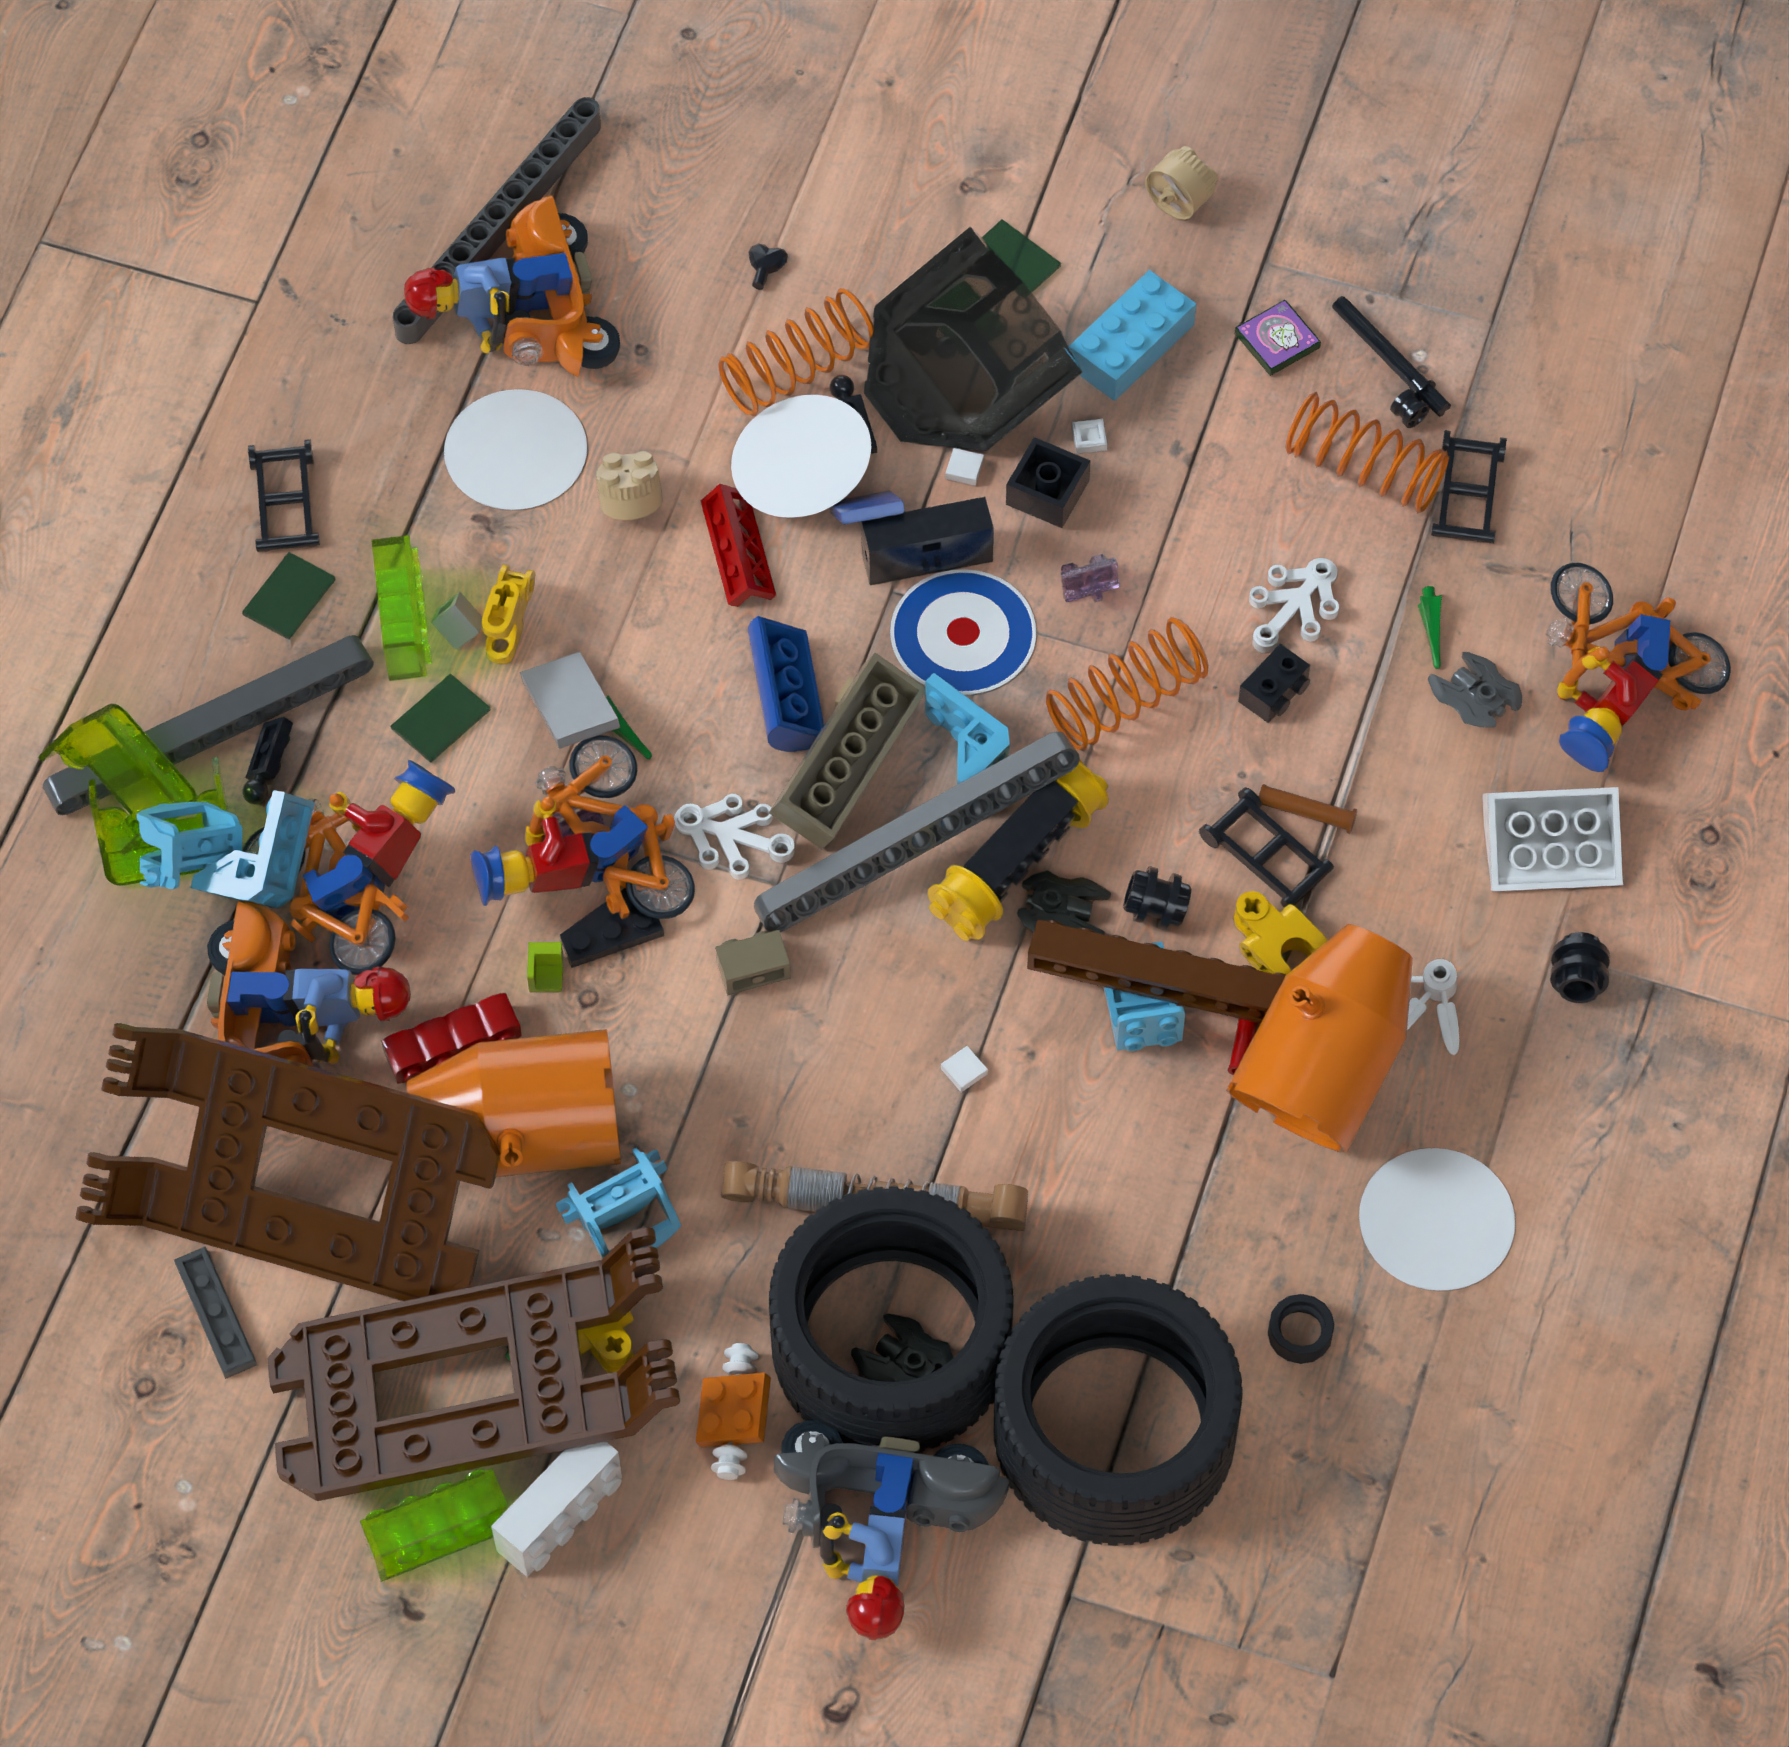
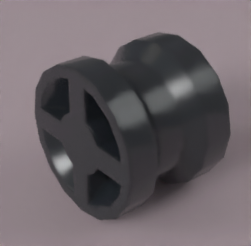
M1408 389L1396 397L1390 410L1395 416L1402 418V423L1407 428H1412L1424 420L1430 411V407L1425 401L1418 399V394L1413 389Z

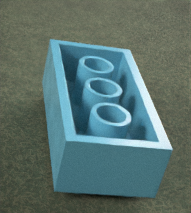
M1148 270L1069 345L1083 371L1079 376L1116 401L1195 325L1196 303L1151 270Z

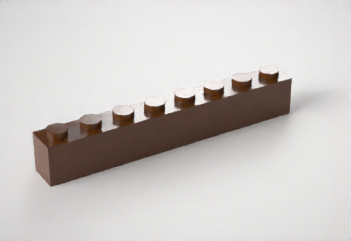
M1039 919L1037 920L1028 950L1027 969L1260 1024L1286 976L1283 973L1272 974L1259 971L1248 965L1237 966L1228 964L1218 958L1207 959L1194 956L1184 950L1172 951L1160 948L1153 943L1142 944L1129 941L1119 935L1108 936L1096 933L1088 928L1077 929L1064 926L1058 921H1043Z

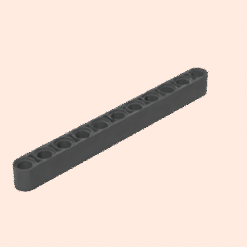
M583 97L573 103L432 266L435 270H445L454 279L455 268L458 265L486 261L492 257L506 240V230L511 228L512 220L517 213L532 202L542 199L600 131V108L595 99ZM404 298L393 312V324L397 340L404 344L416 343L443 312H437L434 319L417 316L410 311Z
M358 636L345 637L48 777L44 781L42 788L58 815H68L367 674L372 669L374 662Z
M1052 732L761 893L754 901V910L767 931L779 930L783 932L1071 772L1079 764V753L1064 733Z

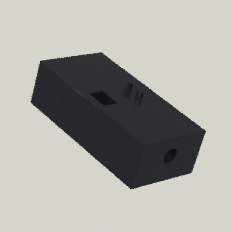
M986 497L861 521L862 557L870 585L993 562L994 526Z

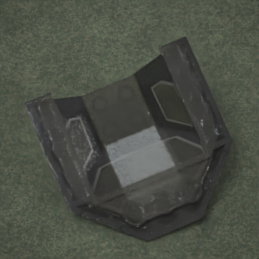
M970 226L875 305L873 313L874 332L872 337H870L869 368L867 381H865L864 394L900 442L988 451L1081 375L1083 371L1062 331L1030 289Z

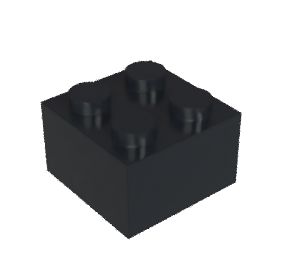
M1034 437L1006 484V505L1063 528L1089 483L1091 460Z

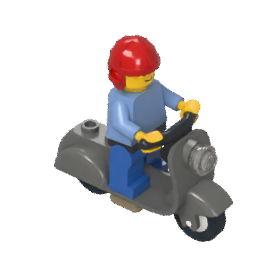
M818 1420L803 1421L795 1424L786 1432L781 1443V1454L774 1457V1473L779 1480L792 1490L809 1494L807 1503H802L800 1499L794 1498L792 1504L785 1505L783 1525L789 1526L788 1533H795V1530L802 1531V1535L811 1537L813 1548L820 1547V1556L825 1563L822 1565L830 1578L838 1579L846 1574L848 1579L860 1583L856 1588L855 1595L849 1598L846 1605L848 1621L857 1634L875 1641L876 1639L887 1638L901 1626L905 1610L904 1596L898 1585L906 1517L909 1521L923 1527L933 1525L949 1528L955 1532L974 1530L992 1518L1002 1506L1009 1490V1480L1000 1476V1470L995 1466L989 1465L985 1456L979 1450L966 1444H951L930 1456L917 1454L920 1446L918 1442L913 1440L883 1437L879 1446L843 1443L838 1431ZM834 1488L874 1494L873 1506H870L868 1526L856 1522L853 1525L848 1524L847 1518L842 1514V1509L838 1505L832 1503L826 1505L825 1493ZM844 1533L849 1535V1539L866 1544L863 1565L852 1562L851 1565L844 1563L841 1554L834 1551V1539L839 1538Z

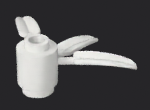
M1436 959L1427 964L1423 976H1412L1411 982H1424L1425 994L1420 1000L1416 997L1410 1000L1407 1030L1426 1011L1427 1006L1425 1003L1429 998L1441 1001L1442 1004L1437 1005V1014L1442 1036L1448 1052L1455 1055L1459 1050V1027L1455 1004L1453 1002L1448 1003V999L1456 992L1457 972L1451 962L1444 959Z

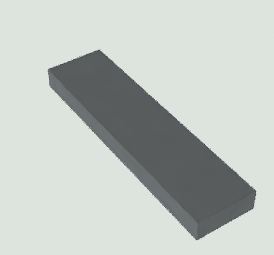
M206 1246L174 1259L225 1379L257 1366L254 1355Z

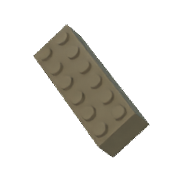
M874 653L859 670L770 809L769 814L822 850L836 836L925 695V687L883 657Z

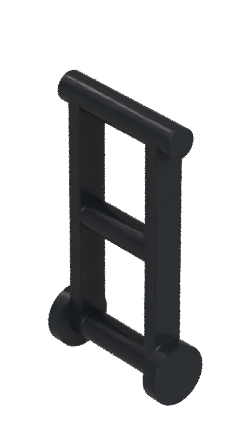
M1444 430L1442 449L1447 451L1449 460L1445 471L1439 524L1433 523L1431 536L1494 544L1496 531L1490 530L1496 471L1497 463L1504 462L1507 438L1500 437L1499 443L1450 437L1451 431ZM1455 450L1492 455L1488 486L1451 481ZM1449 494L1486 498L1483 529L1445 525Z
M311 439L304 440V446L261 451H256L255 445H248L250 469L257 472L262 538L255 539L257 552L320 545L319 533H313L307 468V465L314 464ZM300 459L302 490L265 494L263 463ZM303 503L306 534L269 538L266 506Z
M1244 787L1238 792L1240 800L1212 826L1204 824L1199 829V834L1210 847L1218 848L1222 845L1283 898L1280 902L1284 908L1289 904L1295 906L1334 869V866L1328 859H1324L1321 862L1260 809L1262 806L1260 798L1254 791ZM1245 812H1248L1275 836L1253 857L1224 833ZM1284 845L1313 869L1293 890H1289L1263 867Z

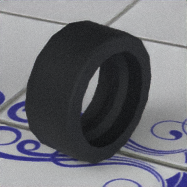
M1298 1294L1286 1297L1278 1302L1271 1312L1268 1327L1270 1345L1277 1355L1289 1362L1298 1364L1314 1362L1324 1356L1331 1346L1334 1331L1332 1313L1325 1303L1314 1296ZM1302 1312L1310 1314L1319 1321L1321 1335L1311 1345L1300 1346L1292 1344L1282 1335L1281 1323L1283 1319L1291 1313Z

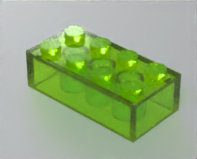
M410 535L373 539L371 541L382 643L389 681L427 677L426 664H431L432 658L428 639L429 632L425 613L426 605L422 587L423 579L418 547H411Z
M491 1468L486 1471H473L466 1475L465 1479L453 1484H440L431 1493L421 1497H407L398 1506L388 1510H374L365 1519L360 1520L366 1546L380 1581L383 1582L493 1538L491 1526L508 1509V1505Z

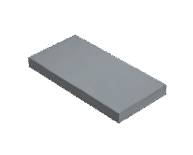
M580 652L520 672L522 682L558 748L561 749L620 728L615 712Z

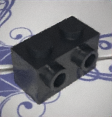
M1279 644L1240 685L1238 702L1269 723L1276 715L1281 716L1287 710L1290 700L1296 694L1301 695L1310 684V664L1282 644Z

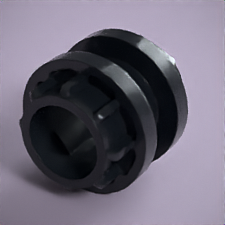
M1149 866L1146 872L1134 871L1130 878L1123 903V909L1133 914V921L1143 923L1147 915L1157 918L1156 927L1158 929L1166 930L1169 924L1173 926L1181 925L1188 909L1192 891L1190 885L1182 883V875L1172 873L1167 881L1157 878L1158 868Z
M1575 932L1564 936V939L1553 947L1551 955L1553 967L1551 969L1550 982L1563 999L1573 1003H1587L1595 1000L1598 995L1607 989L1609 985L1608 967L1610 964V952L1600 942L1598 937L1590 933Z

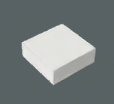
M1103 419L1072 422L1076 454L1107 451Z
M953 448L945 479L976 486L984 455Z
M968 1046L941 1063V1070L961 1093L988 1074V1069Z

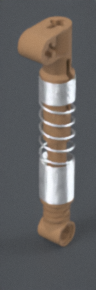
M728 1161L725 1163L721 1197L730 1201L753 1202L756 1196H758L759 1201H764V1197H767V1202H772L773 1198H775V1202L780 1203L783 1208L802 1209V1211L809 1210V1212L812 1210V1212H816L823 1205L825 1207L829 1205L830 1201L836 1198L841 1199L843 1195L851 1192L856 1194L858 1190L867 1189L869 1191L873 1190L874 1187L889 1189V1186H898V1189L909 1187L914 1188V1191H928L930 1195L934 1196L937 1194L944 1197L946 1201H953L958 1204L960 1209L964 1208L970 1212L972 1218L976 1217L982 1223V1227L1016 1231L1025 1230L1028 1190L1018 1185L998 1184L994 1186L993 1194L968 1191L965 1186L937 1184L936 1182L929 1183L928 1181L923 1186L914 1185L910 1179L905 1184L896 1183L893 1177L888 1182L878 1181V1178L874 1175L870 1179L869 1184H861V1178L858 1173L853 1176L851 1182H846L847 1174L845 1172H832V1170L829 1172V1170L822 1171V1169L816 1170L815 1168L788 1166L784 1170L779 1169V1172L776 1173V1169L772 1168L770 1172H767V1168H762V1171H759L757 1165L743 1161Z

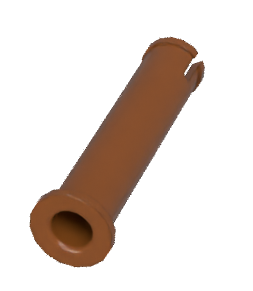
M1265 784L1262 785L1258 796L1264 806L1345 829L1347 834L1351 833L1357 816V809L1355 808L1353 811L1272 788Z

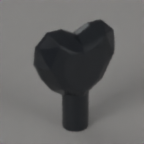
M760 243L750 248L748 252L751 266L756 270L752 286L755 289L762 290L768 274L778 271L787 263L788 254L784 249L769 248Z

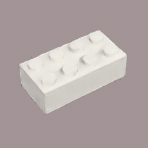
M606 1441L564 1450L491 1526L496 1551L526 1577L534 1570H541L549 1561L550 1553L557 1545L563 1546L572 1537L576 1525L581 1520L587 1521L591 1518L598 1508L597 1503L605 1495L611 1496L620 1486L622 1474L619 1452Z

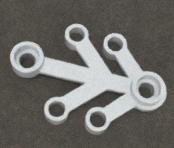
M1316 558L1310 561L1306 568L1286 570L1282 565H1273L1268 571V582L1272 586L1280 587L1285 582H1305L1300 588L1268 591L1262 586H1256L1251 589L1249 602L1255 608H1263L1268 604L1286 603L1269 624L1261 625L1255 629L1252 643L1257 651L1261 653L1273 652L1278 646V633L1298 610L1300 611L1302 621V638L1309 642L1319 638L1321 627L1315 621L1310 598L1317 588L1321 599L1320 616L1326 620H1332L1337 617L1339 604L1333 599L1331 584L1337 578V567L1332 561L1326 558ZM1317 570H1324L1326 573H1319ZM1275 573H1279L1283 577L1275 578L1272 575ZM1255 595H1262L1264 598L1261 599V600H1258V599H1255L1254 596H1255ZM1330 606L1334 610L1326 611L1324 608ZM1313 628L1316 632L1308 633L1306 629ZM1262 634H1267V635H1270L1271 637H1269V638H1264V637H1262L1261 635H1262Z
M729 794L723 800L704 808H700L695 804H685L678 809L674 816L676 829L684 835H691L699 851L701 867L711 870L716 868L719 863L718 852L710 847L704 834L706 832L717 837L730 863V875L737 880L745 879L748 876L749 863L745 858H742L735 842L767 852L772 860L785 863L794 856V841L787 834H776L769 839L741 830L753 824L767 826L772 822L773 816L769 814L771 807L767 804H759L754 810L739 815L742 812L743 805L741 797L737 794ZM730 802H736L738 804V806L734 808H730L727 805ZM760 812H766L769 814L767 817L764 818L758 816ZM724 813L729 816H736L721 823L711 820ZM688 819L696 820L695 823H685ZM778 849L787 850L786 853H776ZM710 855L714 857V860L705 861L703 858ZM739 865L745 867L743 871L734 870Z

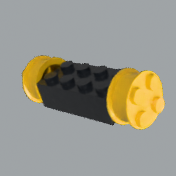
M1080 759L1079 764L1074 770L1033 792L963 867L958 865L950 866L946 870V878L940 884H933L928 889V897L931 902L929 910L931 913L949 924L962 940L981 939L985 935V927L991 921H997L1003 916L1001 902L1008 895L1006 891L1014 883L1017 886L1029 873L1027 869L1033 862L1038 864L1050 850L1048 847L1054 840L1059 842L1070 830L1071 827L1069 825L1076 828H1086L1091 823V815L1096 810H1102L1108 805L1107 782L1101 776L1094 774Z

